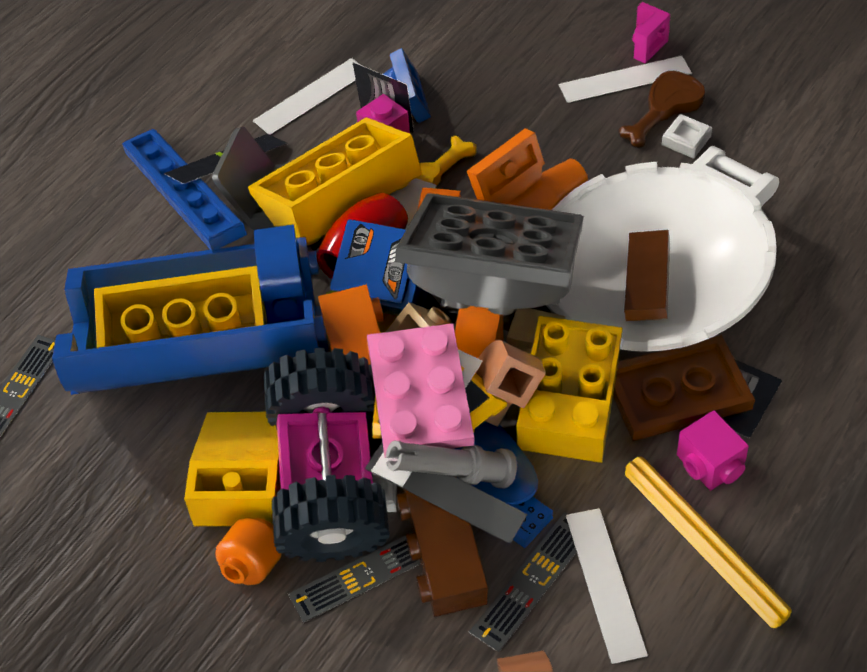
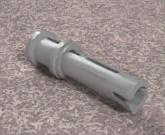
M395 440L389 444L386 452V458L398 459V461L389 460L386 462L388 468L392 471L402 470L455 476L469 485L488 482L496 488H508L514 481L517 472L515 455L511 450L504 448L492 452L484 451L482 447L474 445L463 447L459 450L403 443Z

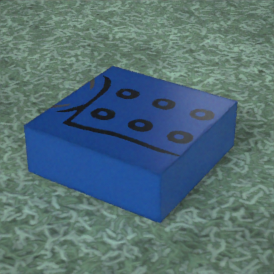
M534 497L523 503L511 505L528 514L513 538L523 548H526L553 519V510Z

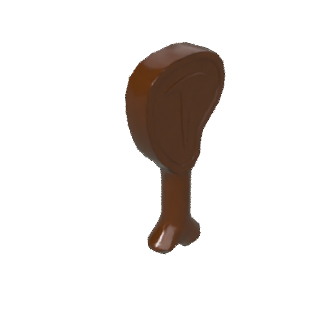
M666 71L662 73L651 86L648 97L649 112L636 124L620 127V137L630 140L633 147H643L646 143L645 135L659 121L667 120L674 114L688 113L700 108L705 98L704 86L697 79L683 72Z

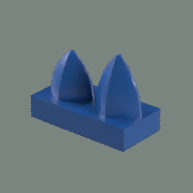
M400 48L389 54L393 67L388 69L383 75L407 85L411 114L420 123L430 118L431 115L417 69L404 50Z

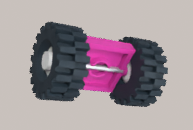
M315 348V353L308 354L305 350L296 352V357L292 358L289 355L281 357L280 364L273 362L269 365V371L264 373L266 418H268V423L271 426L276 425L281 490L272 499L274 545L279 553L285 552V556L288 558L298 556V559L301 561L316 558V562H326L327 558H335V561L345 560V556L349 555L355 558L363 556V551L371 553L377 550V545L383 546L390 535L385 490L381 488L379 483H373L372 472L365 469L370 461L367 420L373 417L375 404L371 365H369L365 357L359 359L358 353L350 351L344 355L343 349L334 348L332 352H325L324 348Z

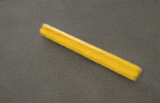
M638 456L626 465L625 476L770 627L776 629L788 620L792 612L788 604L645 458Z

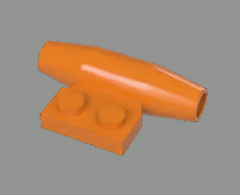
M526 128L467 170L477 200L553 210L571 191L588 181V175L583 166L572 158L542 172V166L545 162L536 134Z

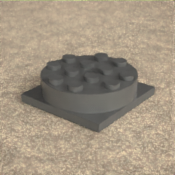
M428 193L396 247L395 262L407 264V273L412 283L435 296L446 299V304L453 308L463 309L475 306L488 308L494 314L509 315L513 313V309L556 305L560 303V299L565 297L571 289L575 256L584 216L581 214Z

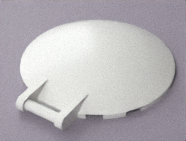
M715 146L709 147L693 164L681 163L680 168L658 167L657 162H648L625 166L626 172L607 178L603 174L598 175L571 191L553 208V211L581 214L584 216L575 256L571 289L565 297L560 299V303L546 306L551 313L563 315L567 320L623 327L620 345L622 350L663 351L682 348L714 337L740 321L752 310L768 288L773 276L777 252L775 231L772 221L768 220L761 207L776 192L779 178L768 172L761 174L725 156V151ZM717 170H720V171H722V172H724V173H726V174L732 176L733 178H731V177H729V176H727V175H725V174H723V173H721V172H719V171H717ZM669 230L668 319L626 321L624 304L629 233Z

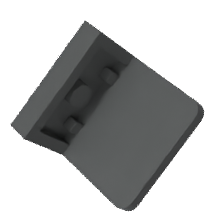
M245 127L236 128L213 172V182L253 231L275 227L250 194L248 186L287 163L275 166Z

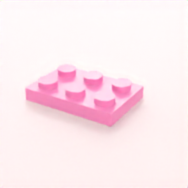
M453 323L367 335L384 457L386 458L389 444L395 440L403 443L451 449L474 446V433Z

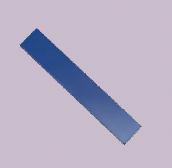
M151 129L122 143L127 156L212 252L247 235L241 220L201 178L182 184L164 174L187 163L155 129Z

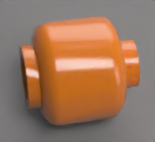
M261 518L239 519L218 543L215 552L222 575L232 583L245 585L261 583L269 575L282 553L276 550L274 545L273 525Z

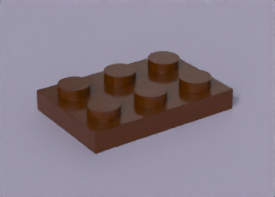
M722 335L682 348L658 351L619 361L617 365L613 397L632 441L688 427L713 410L722 418L752 410L755 399Z

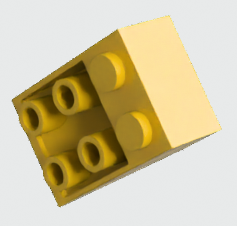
M539 316L531 354L540 358L546 374L525 408L520 407L516 430L517 445L521 450L602 463L623 327Z
M207 412L190 458L184 497L193 525L232 526L239 519L261 518L273 525L272 499L281 490L276 425L271 426L268 423L266 412Z

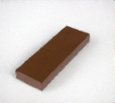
M669 230L629 233L624 304L626 321L668 319Z

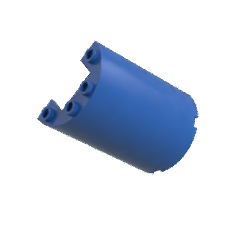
M306 237L296 238L306 301H303L305 317L268 322L267 320V325L97 348L94 288L257 266L255 244L219 248L213 252L211 250L68 269L64 291L73 320L72 333L56 335L52 357L55 370L65 391H71V395L266 368L273 362L280 364V358L285 355H289L292 358L296 357V352L305 350L308 354L315 353V348H324L325 352H328L326 328L321 308L316 306L312 275H319L316 251L308 252Z

